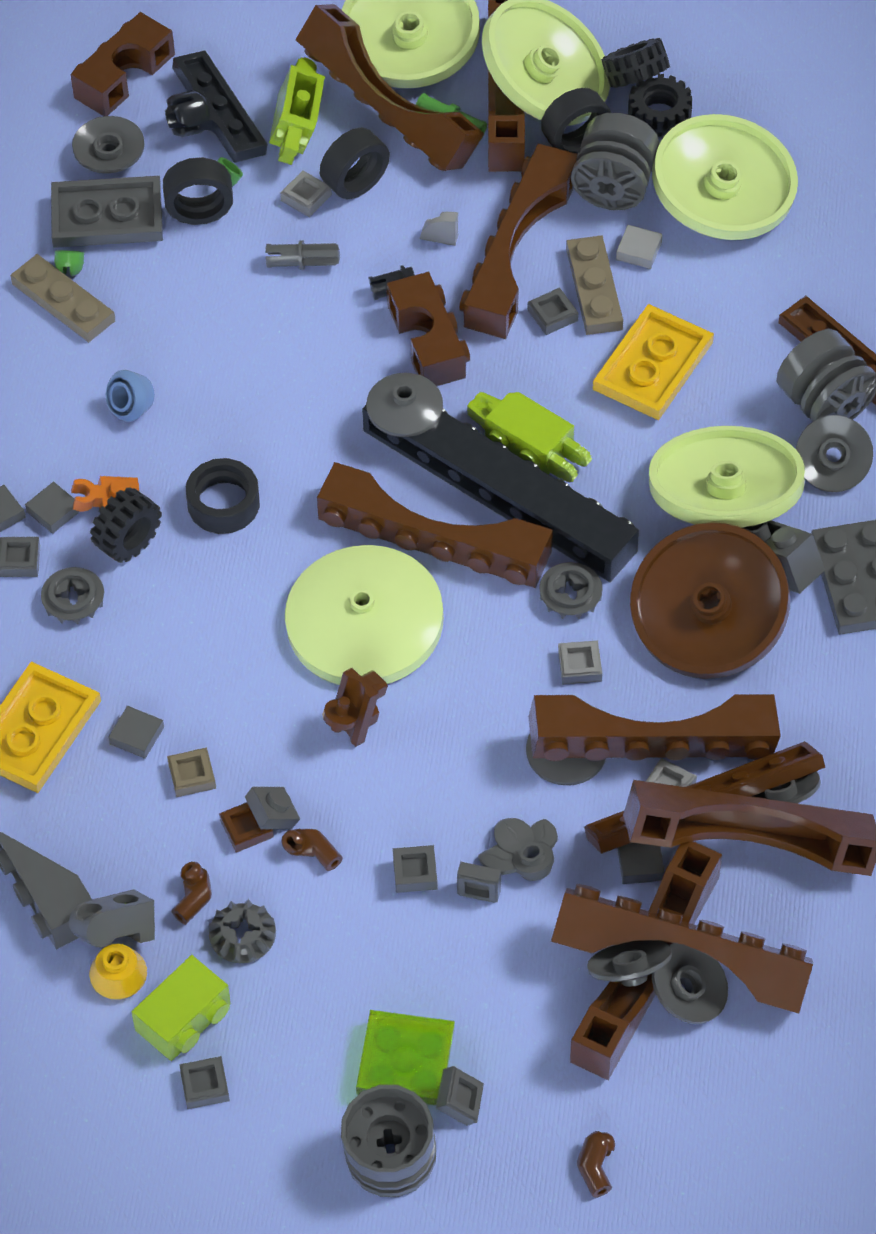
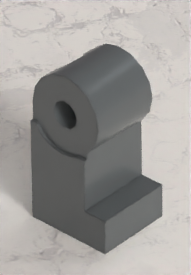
M134 889L92 899L91 901L79 904L72 911L69 918L70 930L75 936L95 947H105L115 938L128 936L139 943L155 940L154 900Z

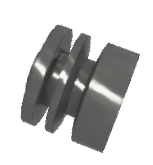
M604 113L594 117L587 125L581 149L578 152L576 163L572 170L571 182L575 191L589 203L608 210H626L637 206L644 199L655 155L660 144L657 134L647 123L635 116L623 113Z
M832 329L818 331L805 338L787 355L777 372L776 382L795 404L801 405V410L812 422L829 415H840L854 419L863 412L876 394V372L867 366L862 357L855 356V352L850 344L836 330Z
M378 1085L362 1091L349 1103L341 1121V1140L346 1163L352 1178L364 1190L380 1197H400L416 1191L429 1179L436 1164L434 1124L427 1104L414 1091L399 1085ZM394 1144L395 1152L387 1154L385 1145Z

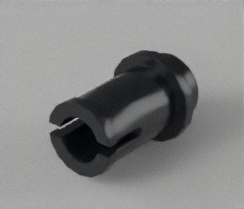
M400 265V270L368 277L374 300L387 296L388 282L414 276L412 266L405 268L404 265Z

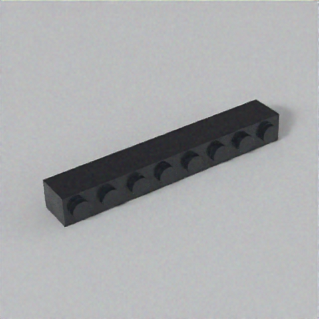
M366 405L362 408L363 431L507 520L517 518L552 529V547L577 563L590 567L597 575L611 583L638 552L639 529L631 521L624 517H618L604 509L595 499L584 497L573 490L565 481L555 479L541 471L534 462L523 460L510 452L504 444L497 441L493 442L480 434L471 424L462 423L450 416L444 408L440 419L431 429L410 437L393 436L379 430L369 419Z

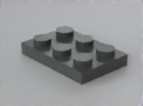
M160 176L51 182L53 248L163 241Z
M876 520L813 529L811 533L825 568L821 576L838 634L876 629Z

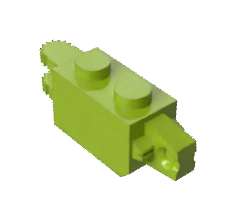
M301 57L295 66H290L278 93L269 143L280 147L278 161L292 165L297 153H304L318 119L325 76L317 74V65L309 57Z
M480 391L467 405V415L485 429V437L493 442L497 441L504 444L510 452L523 460L534 462L541 471L548 475L551 473L563 479V481L571 483L577 477L578 471L573 464H570L564 458L581 467L587 466L592 461L590 452L584 446L582 447L574 441L573 424L520 392L508 393L500 400Z

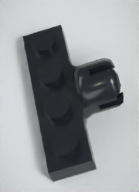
M204 50L174 57L172 69L187 92L174 94L166 100L168 107L165 110V116L169 128H172V133L176 136L186 137L202 133L204 130L212 131L234 163L266 155L267 142L207 52Z

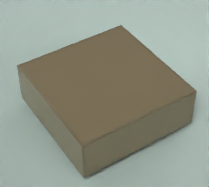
M207 747L167 756L176 797L216 789Z

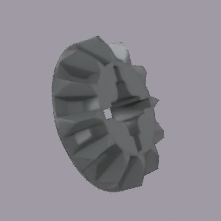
M575 562L561 563L550 568L543 575L539 588L540 600L544 601L548 612H558L562 619L566 615H576L580 619L583 613L588 611L594 612L597 603L602 599L603 590L602 582L597 573L590 567ZM567 581L569 586H572V589L577 591L575 600L570 598L568 593H565Z
M71 567L55 572L45 581L41 591V600L48 616L53 615L57 617L61 624L65 620H73L78 624L82 618L87 616L93 618L95 611L99 607H103L105 593L103 584L96 574L84 568ZM72 586L78 595V602L75 605H72L68 599L70 587Z
M249 899L245 903L238 904L230 901L228 907L221 911L216 910L215 917L209 924V940L212 948L220 957L234 963H248L263 957L273 946L276 937L274 918L270 916L264 905L259 907L252 904ZM245 919L248 923V929L251 931L245 932L244 937H241V941L238 943L236 931L231 928H239L240 923Z

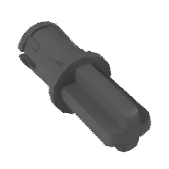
M299 240L298 244H266L265 253H268V255H281L265 256L267 268L299 266L300 270H304L305 266L337 265L340 260V249L336 243L305 244L304 240Z

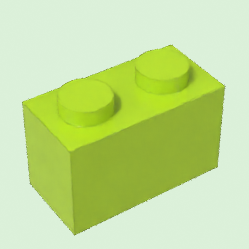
M190 955L131 1011L135 1031L172 1061L181 1052L187 1053L199 1040L200 1034L211 1023L217 1024L225 1017L231 1005L228 984L197 958Z

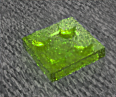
M370 1010L356 1094L359 1095L362 1091L378 1085H399L414 1091L426 1104L436 1105L443 1069L449 1067L455 1021Z

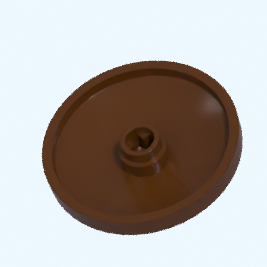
M695 524L675 531L665 537L643 559L632 584L630 594L631 616L642 643L649 653L665 667L693 678H722L737 674L755 665L776 645L788 620L790 589L780 560L770 546L761 538L746 529L730 524Z

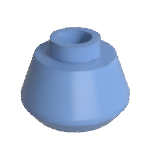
M120 370L114 373L107 384L105 393L106 402L111 412L120 420L126 422L137 420L153 405L155 396L150 380L130 370Z

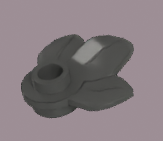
M517 818L502 819L497 822L494 828L497 845L478 855L479 861L484 867L501 870V875L517 872L526 880H541L550 873L554 863L552 848L558 841L557 831L554 825L546 819L534 823L531 827L523 820Z

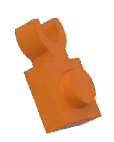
M100 476L97 485L86 479H76L73 481L71 493H80L86 497L76 496L73 502V510L84 512L92 507H99V509L102 506L105 507L108 504L107 500L111 496L115 498L116 492L120 490L125 491L129 487L139 491L138 478Z

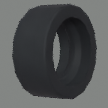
M576 88L565 92L550 104L541 120V131L553 148L578 154L587 125L594 117L604 113H611V111L596 91L590 88ZM591 113L589 119L575 131L563 134L571 121L580 115Z
M363 127L352 129L342 134L328 148L320 164V176L339 197L344 199L357 198L368 192L383 176L389 164L390 152L387 146L370 130Z
M201 157L177 162L167 170L163 178L165 208L170 216L179 222L191 225L208 224L219 220L227 214L233 205L231 175L227 168L216 160ZM193 185H208L217 189L212 194L199 198H190L179 194L184 188Z
M220 458L202 463L192 471L186 482V500L188 513L193 522L203 530L216 534L233 533L249 525L255 519L260 508L258 479L252 469L241 461ZM219 483L238 485L245 490L246 495L238 505L226 509L208 507L200 501L201 493L208 487Z

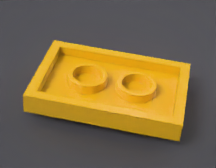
M648 304L594 378L593 390L659 421L713 344L714 333Z
M31 661L0 705V776L39 793L100 704V692Z

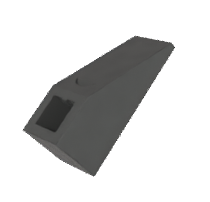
M772 520L754 526L742 527L761 538L774 551L785 571L791 591L800 594L825 571L812 533Z
M0 832V869L4 875L12 873L17 883L13 884V889L22 906L25 907L30 904L35 915L31 916V919L40 937L43 939L48 936L56 950L78 939L79 937L75 936L70 930V915L79 904L92 900L79 876Z

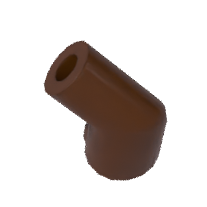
M294 829L288 830L282 836V847L289 854L316 857L327 871L335 869L343 860L340 853L319 830Z
M188 862L182 867L180 875L184 880L185 897L171 910L174 917L184 925L210 901L212 895L209 874L198 862Z
M595 1131L589 1134L584 1140L577 1160V1167L594 1198L601 1197L612 1189L602 1168L605 1156H609L611 1151L615 1150V1140L607 1132Z

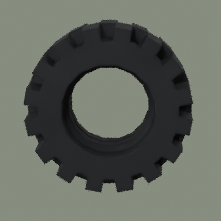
M660 38L643 40L636 44L633 43L625 48L611 52L601 59L611 88L638 83V81L656 76L670 67L666 50Z
M658 74V78L651 76L646 81H638L636 86H632L630 90L628 115L635 116L647 123L657 134V137L663 139L673 127L691 118V90L689 87L685 88V82L682 80L676 82V77L672 75L669 78H664V74ZM660 103L668 105L672 108L665 111L653 110L648 106Z
M130 487L126 488L125 491L120 490L116 492L115 498L111 496L107 500L108 504L100 508L98 511L100 515L94 518L93 524L95 526L90 530L92 535L91 541L94 545L119 563H122L123 560L125 562L130 561L132 555L137 557L142 548L146 549L150 538L155 537V529L161 523L158 519L162 517V512L159 511L160 507L137 489Z

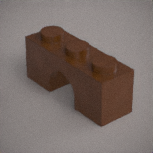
M139 12L133 19L125 22L120 30L107 42H103L88 59L75 67L70 74L74 98L102 116H108L129 97L126 72L123 70L138 68L153 75L175 55L173 31L144 13Z
M428 271L388 282L387 306L399 334L412 330L426 332L422 336L410 339L411 363L416 374L426 377L436 386L466 378V362L470 361V353L466 341H459L458 326L453 312L447 313L444 307L446 299L442 286L434 284Z

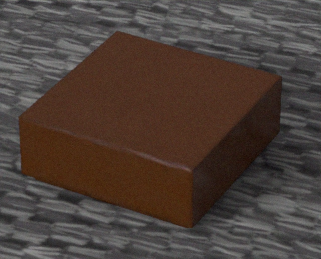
M247 802L219 813L220 822L236 853L274 838L272 829H260Z

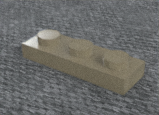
M603 235L566 240V251L586 335L623 330V317Z
M38 254L10 275L12 285L87 342L92 341L115 322L114 311Z

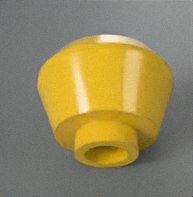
M124 944L108 945L98 953L90 966V982L95 991L103 997L109 999L128 998L136 994L146 981L147 966L145 960L137 951Z

